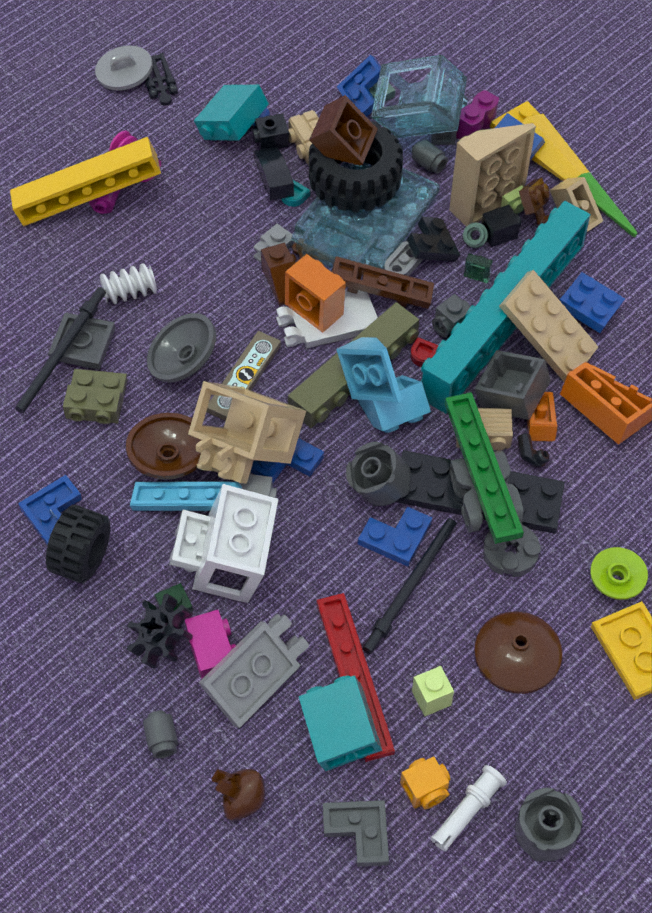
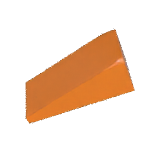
M544 392L530 420H527L528 434L531 435L532 441L552 442L556 439L557 420L553 392Z

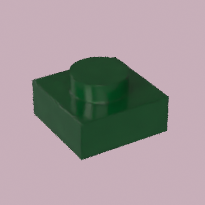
M181 583L154 594L159 607L162 604L164 594H169L178 600L174 611L180 605L193 611V606Z

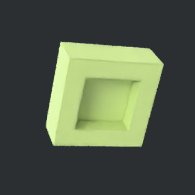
M521 185L503 195L501 207L510 205L514 213H520L524 209L519 194L523 186Z

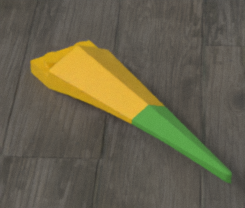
M528 101L507 112L522 124L533 123L536 126L535 133L544 138L545 143L531 160L562 181L567 178L585 177L597 207L632 237H636L637 231L544 114H539ZM507 113L491 121L490 128L494 129Z

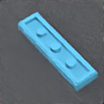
M135 482L130 507L133 511H210L222 484L242 489V486L239 482Z

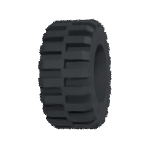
M372 121L378 130L364 160L365 163L372 165V167L363 170L344 168L339 165L344 161L325 157L313 144L310 145L309 180L312 190L319 199H325L327 205L331 207L337 206L338 210L346 211L348 209L359 213L360 210L371 211L375 206L379 208L386 204V200L390 201L395 196L401 185L403 149L399 144L398 138L394 134L391 135V131L385 126L382 128L379 123Z

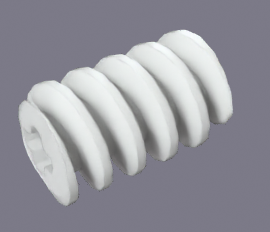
M140 264L139 272L134 266H131L129 275L125 269H120L119 277L114 271H111L109 280L105 274H100L101 286L106 291L104 296L106 303L110 298L114 305L117 304L118 296H121L123 301L126 302L128 293L134 299H137V291L139 290L145 297L147 296V288H150L154 294H157L156 282L150 265L148 269L145 264Z

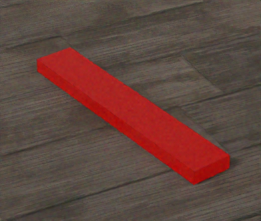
M342 593L316 600V605L339 677L355 675L362 684L380 740L382 751L364 757L365 762L394 755L395 749L345 594Z

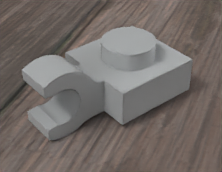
M276 224L260 237V241L254 246V249L258 251L254 258L261 262V249L285 242L289 249L295 242V236L279 224Z

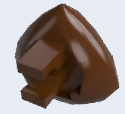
M217 769L211 779L213 782L218 783L215 787L216 791L223 793V808L227 819L240 820L256 813L262 807L265 800V785L263 777L259 772L254 769H242L230 774Z

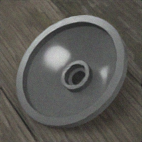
M198 313L186 314L168 323L157 334L149 348L147 366L150 373L156 379L169 383L184 380L199 371L210 358L215 346L216 329L214 324L206 316Z

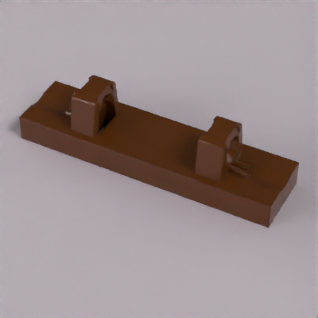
M335 257L332 273L339 275L346 282L347 292L357 294L358 290L396 300L402 307L411 304L429 309L434 283L345 258Z

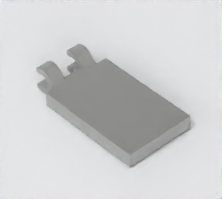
M276 614L268 624L266 622H259L199 682L234 727L240 728L300 667L296 658L309 647V644L303 636L299 639L293 636L286 644L279 636L292 624L285 614L282 616Z

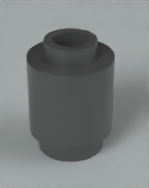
M428 140L418 141L412 148V160L430 173L435 172L439 174L447 165L448 158L445 156V152Z
M162 710L151 712L148 714V718L143 721L148 750L157 759L170 757L177 752L176 746L178 745L173 717Z

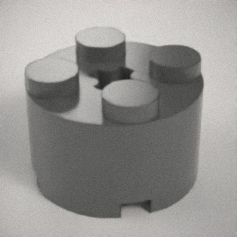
M381 442L364 444L354 453L356 456L353 461H349L347 464L346 478L349 485L373 506L389 505L409 493L411 473L408 464L391 447Z
M542 788L529 794L521 805L515 822V834L519 845L532 859L539 862L555 861L565 857L573 849L582 828L583 817L577 802L570 795L554 791L555 789Z

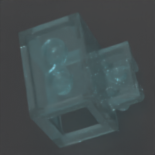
M443 55L381 64L371 118L383 127L388 128L397 138L458 131L461 109L467 106L468 98L464 95L467 77ZM431 68V72L427 74L423 82L409 84L397 74ZM390 81L401 90L398 105L384 107Z

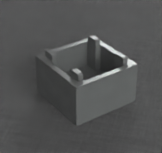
M496 350L475 387L480 407L512 409V417L530 420L551 381L546 361L541 358Z

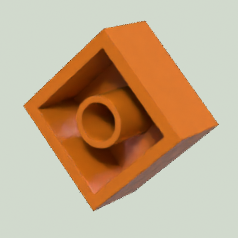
M306 254L285 271V305L323 333L344 315L346 282L339 275L325 268L319 260H315Z

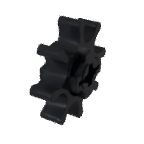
M164 594L162 604L158 609L149 601H143L142 606L146 610L144 619H141L139 623L130 621L127 625L128 628L139 633L137 640L128 645L127 650L136 656H140L145 651L142 663L151 668L156 667L157 659L161 653L167 659L176 662L178 660V656L174 653L176 642L183 638L189 641L193 638L191 633L183 628L181 629L183 621L191 617L193 612L183 605H180L174 611L178 600L169 594Z

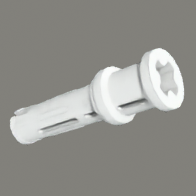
M489 765L483 767V773L478 780L466 788L465 798L430 838L442 851L446 852L452 842L480 808L490 805V798L499 787H504L507 784L506 779Z

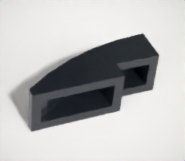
M276 146L254 150L255 162L270 201L294 196V182L280 150Z

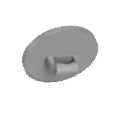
M121 46L110 50L100 58L95 68V74L98 82L105 88L126 90L141 84L148 78L153 68V62L150 54L145 49L138 46Z

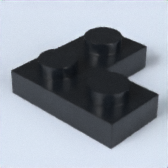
M422 216L418 222L422 234L411 233L407 238L415 259L456 262L460 253L443 219Z

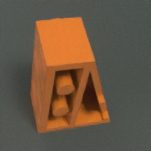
M584 362L567 374L560 395L619 445L652 421V399L639 393L638 387L631 384L629 388L615 381L616 376Z

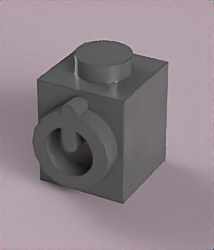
M453 294L436 307L435 318L432 320L433 328L440 336L449 338L454 326L458 322H463L471 306L467 301L461 300L457 295Z

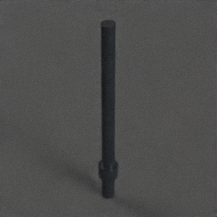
M98 287L89 301H85L80 307V314L15 406L18 412L25 413L88 319L94 317L98 311L97 306L106 294L103 288Z
M448 518L383 617L376 620L371 628V635L362 647L364 652L372 654L381 639L387 637L392 629V622L456 527L457 523L455 520Z

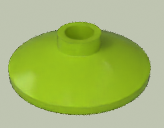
M613 547L601 551L594 558L590 568L591 579L595 587L601 593L613 599L625 600L637 596L643 591L648 580V570L644 561L636 553L626 548ZM618 575L622 580H617L613 576Z

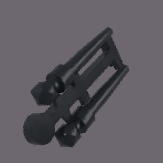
M160 53V55L151 56L156 78H151V75H149L146 79V88L151 99L158 98V92H160V104L167 106L172 102L171 95L178 93V88L164 54ZM159 60L162 62L165 76H160L156 63ZM162 81H166L167 86H164Z

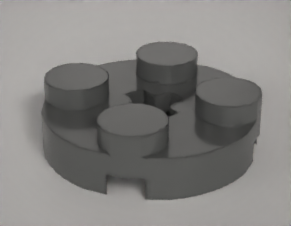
M521 523L524 531L523 538L497 544L494 543L489 531L483 544V556L486 564L494 572L501 575L506 573L513 574L512 577H519L529 573L535 567L541 550L539 540L532 530ZM507 545L516 546L517 553L514 554L512 551L507 553L505 551Z

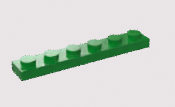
M472 392L445 398L446 410L494 543L523 538L524 531Z

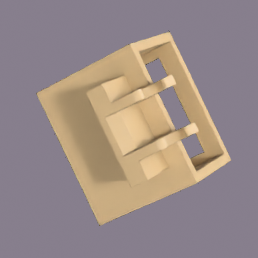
M203 381L188 435L201 439L196 444V451L201 453L197 468L205 471H215L220 478L247 484L254 460L291 464L306 411L242 387ZM211 394L232 397L224 428L202 425Z

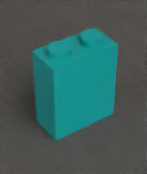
M259 84L224 85L196 117L194 123L204 140L239 141L255 122V118H258L269 105V102Z
M355 675L339 677L333 684L325 687L317 686L310 688L306 694L299 696L318 764L325 771L382 751L362 684Z

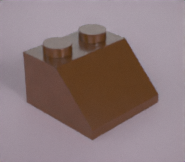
M344 95L324 106L309 141L325 157L362 165L378 128Z

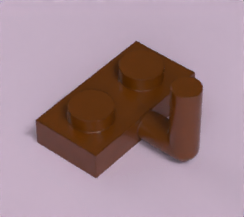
M541 177L532 180L519 191L525 214L534 213L538 226L541 223L545 224L549 215L545 216L543 206L549 201L550 191L548 185L544 184Z

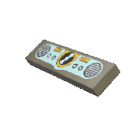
M257 331L222 384L252 390L281 347V340ZM214 395L208 404L206 412L226 421L232 397Z

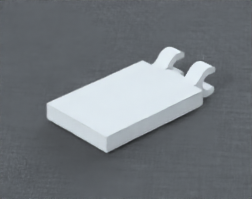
M345 290L344 315L323 333L291 308L280 307L276 309L278 314L276 319L279 327H285L293 323L296 325V327L284 329L286 346L293 347L297 344L305 343L306 349L356 337L378 318L368 293L358 290L357 294Z

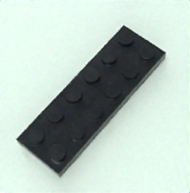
M403 450L401 457L408 464L411 473L410 490L405 497L399 498L395 502L462 515L463 498L455 494L449 473L451 459ZM511 471L508 484L514 485L519 492L524 511L522 524L529 529L556 534L565 481ZM482 512L483 520H486L484 512Z

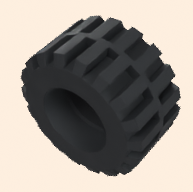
M76 504L69 506L59 517L51 532L46 550L47 570L83 584L88 581L101 564L110 538L109 517Z

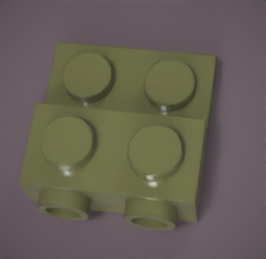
M74 369L71 385L67 387L63 404L65 418L73 421L85 420L96 421L101 424H118L128 381L127 374Z

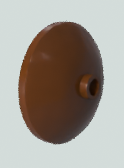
M160 413L138 422L131 429L126 440V453L132 466L142 474L157 479L180 478L198 469L197 463L201 453L196 451V444L201 439L188 435L193 418L178 413Z
M510 611L494 616L482 626L475 641L474 655L478 669L492 685L506 692L527 694L544 688L555 678L562 662V646L554 629L543 619L526 612ZM516 641H523L525 646L517 645Z

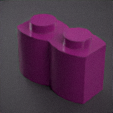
M486 90L479 92L473 98L472 104L463 107L459 112L456 138L460 140L476 131L489 129L491 121L496 119L499 98Z

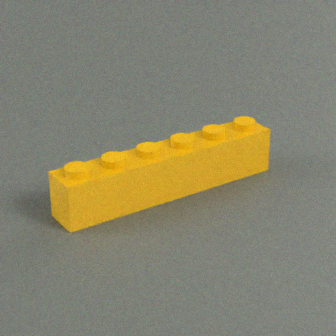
M145 137L10 190L13 211L22 225L26 226L159 175L161 170L157 154L149 138Z

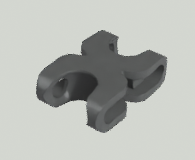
M502 450L496 451L494 454L519 521L522 523L524 511L519 492L514 485L508 484L511 472L509 463ZM462 458L451 460L450 478L455 494L463 498L461 514L465 526L470 533L481 531L483 510L466 462Z

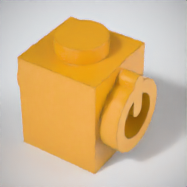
M434 756L427 760L420 758L409 765V769L401 773L400 784L414 809L420 806L424 809H430L440 804L450 795L448 793L450 781L448 770L444 764L439 765Z

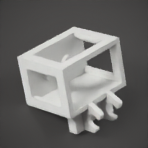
M222 484L208 516L182 510L175 532V545L169 559L170 565L185 568L188 572L196 571L193 584L194 590L248 603L265 573L278 499ZM216 568L247 576V580L240 591L208 582Z

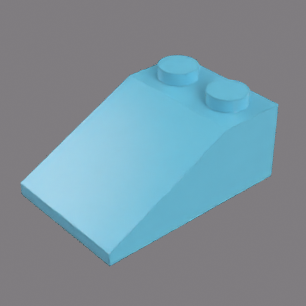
M361 337L336 349L352 399L385 402L402 401L387 348L377 338Z

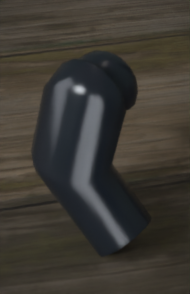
M530 434L519 435L517 439L521 458L534 467L545 466L550 459L549 453L546 450L540 449L537 451L533 449Z

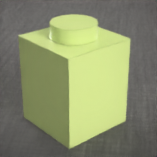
M441 666L417 675L413 679L412 693L424 716L452 705L454 690Z

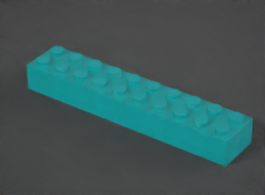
M564 201L559 208L555 207L551 211L545 224L541 223L533 239H528L524 243L521 253L518 256L514 255L506 271L504 273L500 272L497 275L493 286L490 289H485L482 293L479 303L469 308L463 322H458L454 326L451 336L447 341L442 340L437 347L436 354L432 358H427L421 367V372H423L421 382L428 404L445 414L448 413L445 407V398L463 394L489 363L496 350L502 347L517 328L499 305L525 274L531 270L538 274L548 288L551 287L583 248L591 216L590 213Z

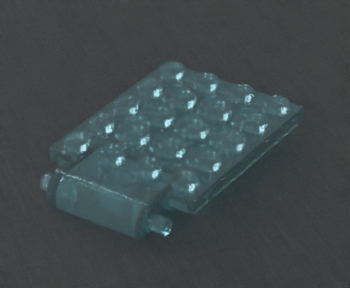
M343 162L341 165L351 170H363L372 167V165L365 162L362 165ZM402 168L401 185L395 196L390 201L386 200V204L379 208L375 206L371 211L360 210L359 213L348 209L346 211L338 210L337 206L331 207L325 203V199L321 200L317 196L295 224V232L291 240L297 243L296 251L304 255L308 254L313 259L319 260L331 268L337 256L384 269L386 260L402 244L440 191V184Z

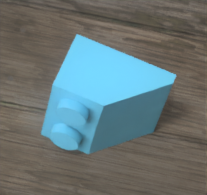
M403 375L396 377L402 397L400 402L357 400L374 428L385 433L399 429L400 424L407 421L408 423L420 421L423 419V415L431 412L421 381Z

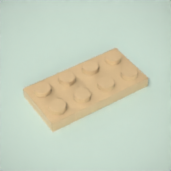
M534 270L527 272L499 305L564 382L567 374L584 362H587L598 348L597 344Z

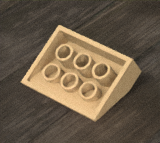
M533 123L479 130L463 137L457 142L449 210L465 226L474 222H480L483 213L500 208L503 195L521 185L525 187L536 128Z

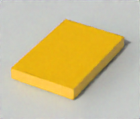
M641 601L592 622L591 628L633 699L636 700L652 693V616L644 603Z

